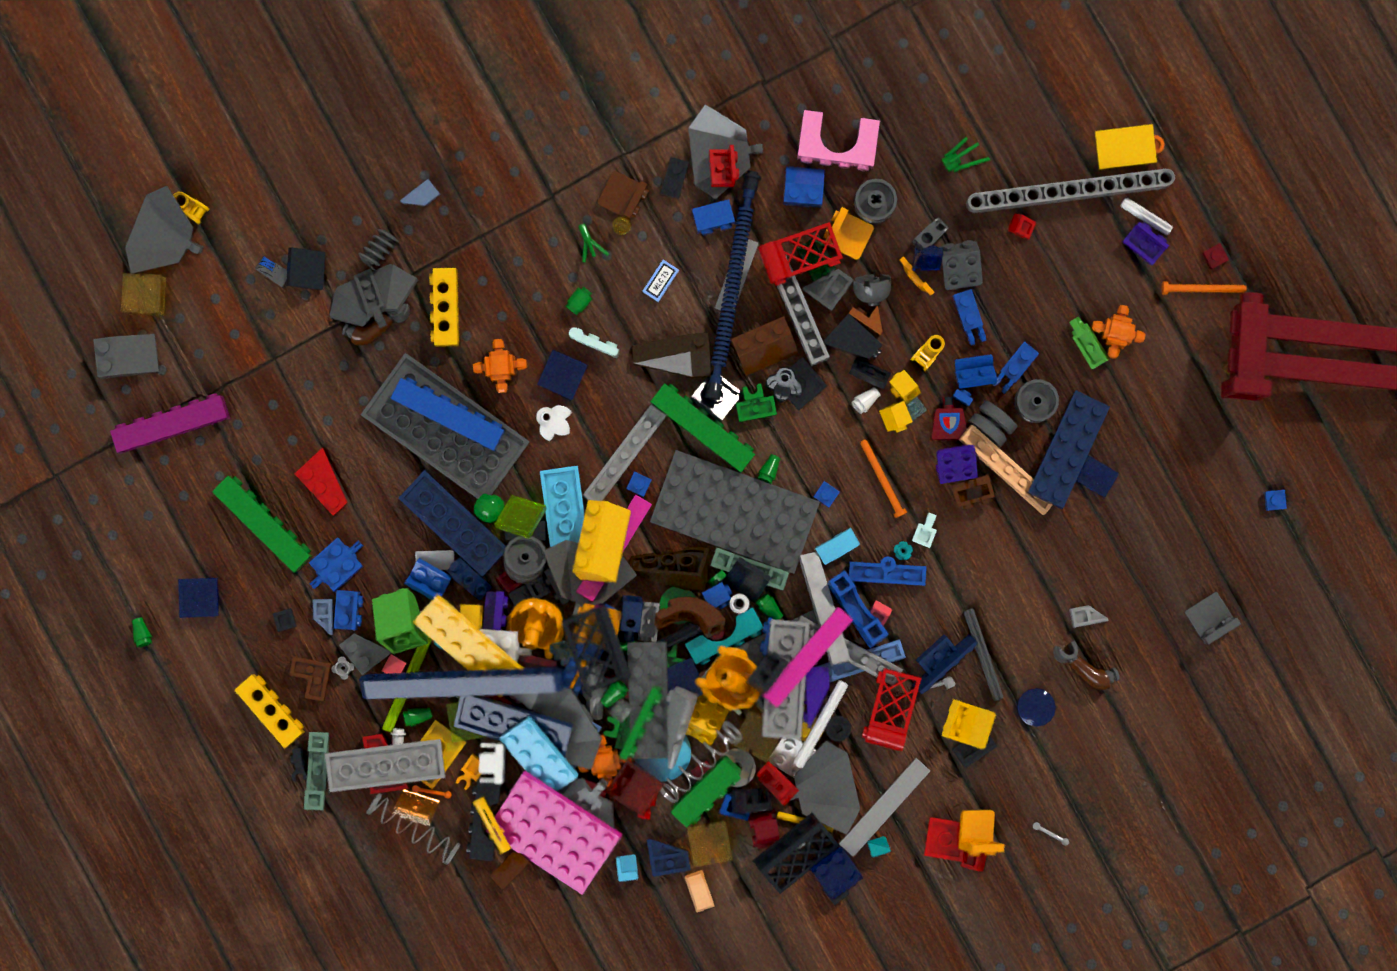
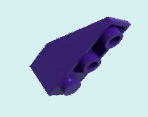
M812 667L805 677L806 692L804 693V704L807 705V711H803L804 723H808V729H811L829 691L828 667Z

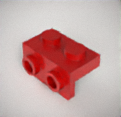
M729 145V149H709L711 187H734L736 180H739V169L735 166V163L738 161V153L734 151V145Z

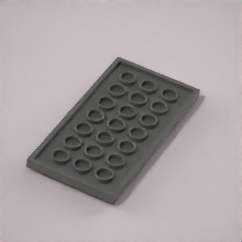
M407 353L402 356L361 413V416L477 499L483 494L492 495L530 443V441ZM407 377L417 382L416 386L422 389L426 386L434 390V395L440 397L442 394L452 399L450 403L456 406L460 403L468 407V412L474 414L476 411L486 416L485 421L491 423L494 420L502 424L501 429L505 430V433L497 449L493 451L390 399L400 378L404 380Z
M676 450L650 522L794 574L820 502Z

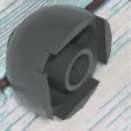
M874 274L856 277L853 280V289L856 297L862 302L868 303V306L880 305V302L884 301L890 294L891 276L880 274L879 278L874 277Z

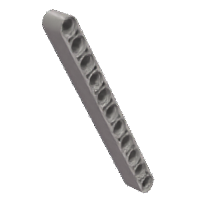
M1159 169L972 194L968 198L966 206L970 212L978 213L1165 189L1174 182L1175 174L1170 169ZM1162 174L1169 177L1168 183L1161 181ZM1142 177H1148L1150 185H1144ZM1124 179L1130 180V188L1124 187ZM1104 182H1110L1113 186L1112 190H1106ZM1085 184H1091L1094 191L1088 193L1085 190ZM1066 187H1073L1075 194H1067ZM1047 189H1053L1056 192V197H1049ZM1028 192H1035L1037 199H1029ZM1009 194H1016L1018 202H1011ZM991 196L998 197V205H993L990 202ZM974 198L978 199L981 203L980 207H973L971 200Z

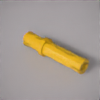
M481 797L475 800L473 804L490 833V839L494 840L500 854L511 849L503 834V828L499 827L485 798ZM483 810L486 811L491 823H489ZM493 827L495 828V830H496L497 834L499 835L501 841H499L497 835L495 834V832H494V830H493Z

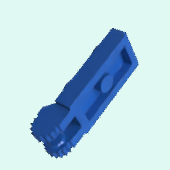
M972 289L953 295L963 330L967 334L970 345L975 344V339L971 332L975 328L978 330L980 340L982 342L986 341L985 332L982 327L983 323Z
M1024 341L1001 369V373L997 377V383L992 385H998L1001 379L1006 376L1010 381L1002 388L1001 392L1005 394L1013 383L1017 382L1039 353Z

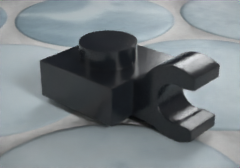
M303 747L292 749L293 753H290L291 764H294L296 768L292 774L293 782L297 781L296 776L298 773L302 774L303 781L307 780Z

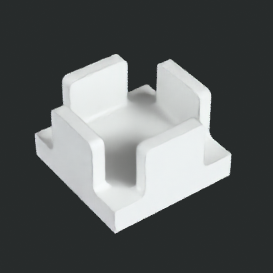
M482 742L481 747L495 748V752H483L480 754L479 773H489L495 776L494 778L481 777L480 782L502 784L505 781L506 746L502 742Z

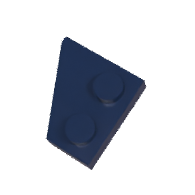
M647 839L653 877L691 870L688 850Z

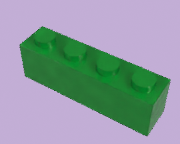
M723 755L716 762L715 766L711 767L703 775L702 779H699L689 791H686L679 798L677 803L671 806L670 813L686 828L690 824L695 825L700 820V815L704 811L708 812L713 807V802L717 798L721 799L727 793V788L731 784L734 786L741 779V769L727 755Z

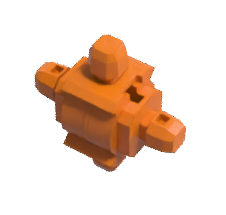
M1120 305L1116 312L1117 315L1113 314L1110 319L1107 318L1104 324L1102 321L1092 322L1091 330L1096 333L1102 332L1101 339L1105 340L1104 345L1110 346L1107 353L1109 358L1116 359L1119 356L1120 349L1130 345L1132 340L1137 343H1142L1145 340L1146 334L1139 330L1135 332V325L1131 324L1132 318L1127 317L1129 313L1128 306Z
M502 339L493 340V349L495 351L489 352V357H484V363L477 362L473 364V372L477 374H484L485 372V376L491 378L492 382H497L496 390L498 393H507L508 383L506 381L512 380L511 376L516 375V369H526L527 360L521 358L515 361V356L510 354L508 350H503L505 346Z
M600 735L602 740L592 769L579 766L578 768L579 772L582 773L592 770V775H598V780L605 779L608 782L605 788L608 790L615 788V778L612 777L617 776V770H621V763H630L632 759L631 757L628 760L620 758L618 749L613 750L612 745L606 746L605 736Z

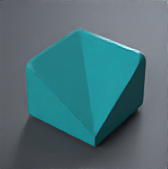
M885 836L867 841L872 857L891 851Z

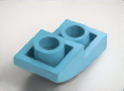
M849 528L817 546L815 549L826 565L859 546L860 542L852 529Z

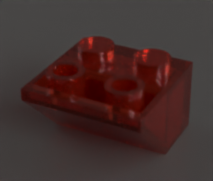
M626 760L606 790V793L626 807L644 816L664 783L637 763Z

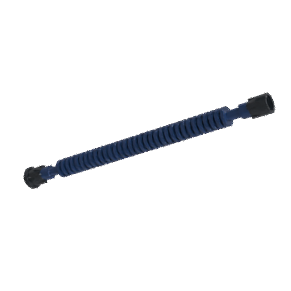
M747 171L742 176L744 178L742 187L744 203L743 207L738 209L739 217H737L736 231L734 232L736 236L733 237L732 255H730L732 260H729V269L726 276L728 278L726 283L728 284H725V293L722 299L724 303L721 304L724 308L720 310V322H718L720 327H717L719 332H716V335L719 337L715 338L714 345L716 346H714L715 351H713L715 356H712V360L715 361H711V364L714 365V371L710 377V383L707 384L705 398L720 401L721 370L722 367H726L724 362H727L725 357H728L727 352H729L728 348L731 341L729 338L732 336L729 333H732L730 328H733V319L736 313L734 309L737 308L734 304L738 302L737 295H739L738 290H740L738 285H741L742 266H744L743 261H745V252L748 246L746 242L749 240L747 237H749L750 223H752L750 218H753L754 212L750 208L751 201L754 199L759 181L762 178L756 171Z

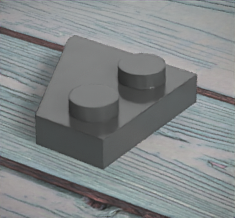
M837 269L829 275L804 286L802 291L832 312L853 283V279L840 269Z
M355 633L339 645L361 675L367 673L391 654L386 648Z

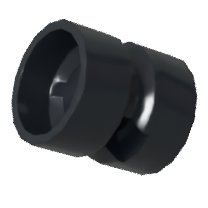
M835 715L829 719L825 731L830 739L843 741L850 735L851 726L846 718Z

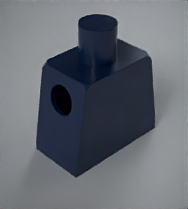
M622 595L620 630L623 631V641L633 642L635 632H640L643 607L641 596ZM633 619V622L628 623L627 620Z

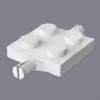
M480 629L483 634L517 663L520 655L531 656V649L520 648L518 632Z

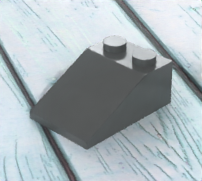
M155 334L93 339L97 376L101 379L160 372Z

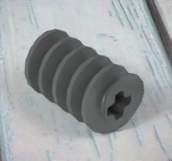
M382 229L377 230L380 236H372L375 242H367L370 248L363 247L366 254L360 252L358 254L361 261L374 271L376 270L373 265L380 266L378 259L385 260L383 253L390 254L387 247H395L392 241L399 242L393 235Z

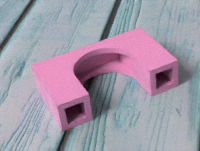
M804 110L797 156L798 159H801V162L812 163V161H819L821 165L831 166V163L839 164L841 168L855 166L858 167V170L869 171V168L873 169L879 120L861 118L855 146L847 152L834 153L828 150L821 141L820 131L823 113Z

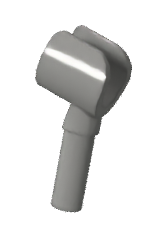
M946 677L939 682H935L931 688L945 685L948 690L955 686V682L952 677Z

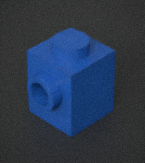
M722 582L702 593L706 602L715 608L718 607L719 610L729 605L728 600L731 599L729 595L733 594L728 584L723 585Z

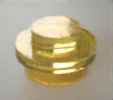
M620 216L614 219L613 229L617 234L625 235L631 230L632 224L626 217Z

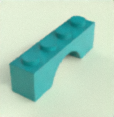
M751 608L736 616L735 630L727 639L711 641L700 635L685 643L695 664L700 663L702 666L711 661L710 656L714 654L720 656L718 652L719 646L729 647L734 645V647L745 643L744 638L748 636L754 638L760 635L763 625L755 610Z

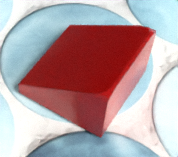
M1014 214L1008 231L1029 240L1036 222L1023 214Z
M964 851L960 866L975 871H983L987 855L984 852H980V856L968 855V851Z

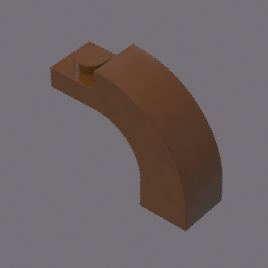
M679 597L668 600L667 609L659 610L655 614L654 625L658 630L678 621L692 622L702 630L706 638L722 632L725 624V619L714 606L704 600L693 597Z

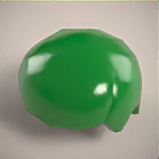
M483 494L474 505L475 515L487 523L499 520L505 509L503 499L495 494Z

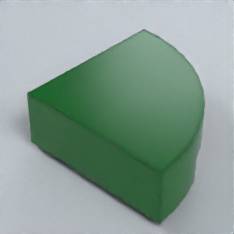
M721 570L707 583L713 587L724 579L726 574Z

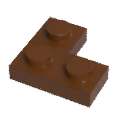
M293 656L289 676L308 679L305 698L325 701L332 663Z

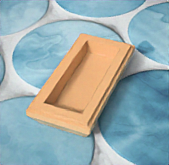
M703 870L685 875L684 877L696 913L715 907Z

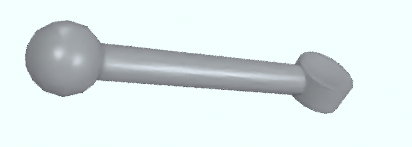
M1038 822L1033 823V829L1041 830L1061 841L1064 846L1069 844L1067 838L1063 839L1041 827Z

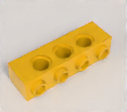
M433 268V273L429 275L430 285H433V292L430 293V304H433L434 311L430 312V321L434 323V331H431V342H434L436 347L459 346L457 269ZM441 284H447L449 286V289L446 293L439 292V286ZM448 303L449 309L446 312H440V304ZM442 322L449 323L447 331H440L439 326Z
M253 674L235 689V692L284 748H287L305 733L302 729L304 726L298 719L294 720L290 716L291 711L285 704L281 705L278 702V695L272 689L269 691L265 687V680L260 675L256 676ZM256 690H260L263 693V698L260 701L254 697ZM270 704L276 709L274 715L267 713V706ZM281 719H285L288 722L286 730L281 729L279 726Z

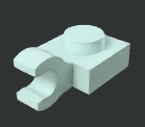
M928 513L924 525L918 523L912 538L913 542L930 548L937 531L932 528L937 515Z

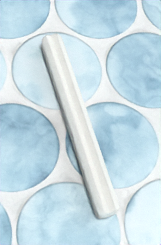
M838 681L794 760V765L803 768L847 689L848 685L846 683Z

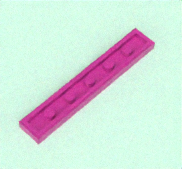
M637 495L634 496L627 508L631 511L623 552L652 506L651 503ZM583 580L576 593L593 602L605 582Z
M837 607L791 660L770 691L762 696L777 708L853 619Z

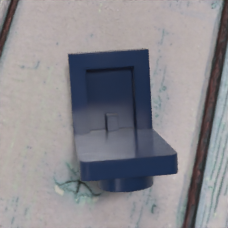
M461 557L454 561L447 570L457 583L478 600H481L486 595V592L492 588Z

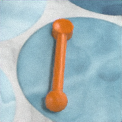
M418 785L412 787L414 793H430L445 796L447 799L452 796L450 791L429 790L420 788Z

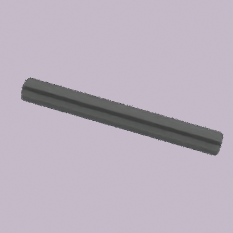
M974 609L965 610L964 616L971 636L978 642L975 648L994 701L1003 698V694Z

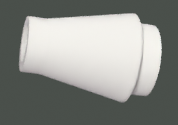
M873 387L854 397L852 405L858 413L862 414L867 412L881 395Z

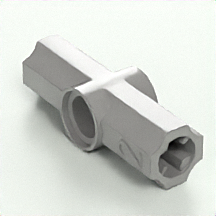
M592 660L587 661V670ZM596 661L591 672L600 675L604 664ZM590 674L587 679L588 686L595 685L598 677ZM607 685L590 693H585L582 686V693L586 699V709L594 720L602 719L603 704L600 699L607 691Z

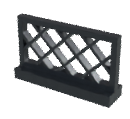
M599 603L594 605V608L561 621L585 693H590L618 680H625L631 677L607 605ZM594 613L596 621L593 627L585 624L588 615ZM574 621L580 623L575 634L569 631L567 625ZM583 625L592 629L588 639L579 636ZM595 630L602 635L600 644L591 641ZM577 638L586 641L582 652L576 650L574 646ZM590 643L598 646L594 657L585 654ZM601 649L608 652L606 662L597 659ZM584 656L592 659L588 670L581 666ZM596 661L604 664L600 675L591 672ZM608 666L614 669L616 675L609 679L603 677ZM590 674H593L598 679L595 685L589 687L587 679Z
M812 812L756 857L753 863L778 893L781 894L840 845ZM819 830H822L820 837H813ZM824 841L832 842L827 848H822ZM807 842L805 849H798L803 843ZM811 842H819L818 847L810 849ZM816 853L812 860H807L809 854ZM792 854L790 861H783L787 856ZM796 854H804L803 859L795 861ZM801 865L800 870L792 872L794 866ZM781 866H789L787 873H780ZM776 867L775 873H768L771 869ZM779 878H786L784 883L780 886L777 885Z

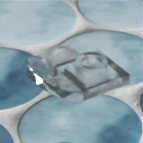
M621 698L613 705H610L606 711L622 723L633 707Z

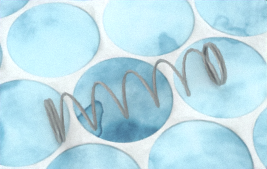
M725 721L723 729L737 742L725 738L716 730L726 744V753H718L711 749L706 742H703L711 751L714 764L712 766L705 765L691 754L692 758L698 762L702 776L695 778L687 774L679 766V769L686 775L690 787L687 790L680 789L669 778H666L674 789L666 783L659 784V789L664 797L673 803H677L679 800L677 789L689 791L691 789L689 777L702 779L703 769L701 765L714 767L716 764L714 753L719 755H726L728 753L726 740L731 743H739L742 740L739 730L730 722ZM726 725H728L729 727H731V728L735 731V733L738 735L739 738L735 737V736L728 730V728L726 727ZM662 786L666 787L674 795L676 800L672 799L664 791Z
M379 793V794L376 796V798L374 799V801H373L372 804L370 805L369 809L367 810V814H368V815H370V814H371L373 811H375L385 800H387V801H386V804H385V807H384V810H383V813H382L381 823H382V824L387 823V822H388L389 820H391L400 810H402L401 815H400V818H399V821H398V824H397V829H396L397 834L402 833L404 830H406V829L417 819V823H416V826H415V829H414V832H413V835H412V843L418 842V841H419L420 839H422L431 829H433L432 834H431V837H430V840H429V843H428V846H427V852H428V853L433 852V851H434L436 848H438L446 839H448V842H447V845H446V848H445V851H444V854H443L442 861H443V863H445L446 865H448V864L450 863V861L452 860L453 856L455 855V853L457 852L458 848L460 847V844H459V843H457V844L455 845V847L453 848V850H452L451 853L449 854V856H448V858L446 859V861H444V857H445V854H446V851H447V848H448V845H449L450 837H446V838L443 839L434 849H432L431 851H429V846H430V843H431V840H432V837H433V834H434V827H431L430 829H428L418 840H416L415 842H413L414 835H415V832H416V829H417V826H418V823H419V817H417V818H415L414 820H412L403 830H401L400 832H398V828H399V824H400V821H401V818H402V815H403V812H404V808H403V807L400 808V809H399L398 811H396L388 820H386L385 822H383L384 813H385V810H386V807H387V804H388V800H389V799H388V798H385L382 802L379 803V801H380V799H381V797H382V794Z

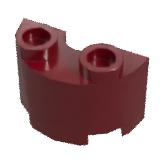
M775 809L752 812V816L749 817L750 828L755 829V835L752 836L753 847H757L758 850L769 848L779 840Z

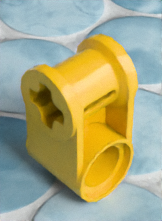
M176 192L173 195L176 200L179 197H185L186 202L180 207L188 218L200 224V219L210 208L183 192Z
M939 335L931 336L919 348L911 360H915L926 371L944 348V339ZM932 339L940 341L941 346L939 349L931 347L930 342Z

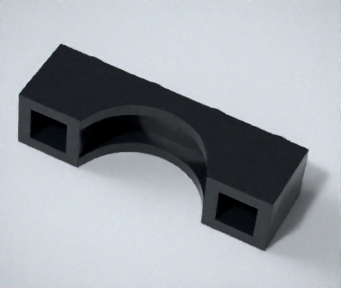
M480 780L477 781V784H473L472 796H476L475 800L484 797L488 806L500 802L501 784L480 782ZM471 804L470 815H474L473 823H469L468 834L472 835L471 842L467 843L466 853L470 854L469 859L493 861L495 842L485 832L482 818L475 805Z

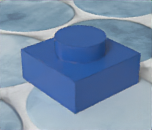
M957 389L952 395L955 400L967 407L973 401L970 397L971 394L964 389Z
M634 471L626 489L644 497L652 479Z
M824 481L813 497L829 508L840 491Z
M1285 490L1264 492L1266 511L1287 509Z

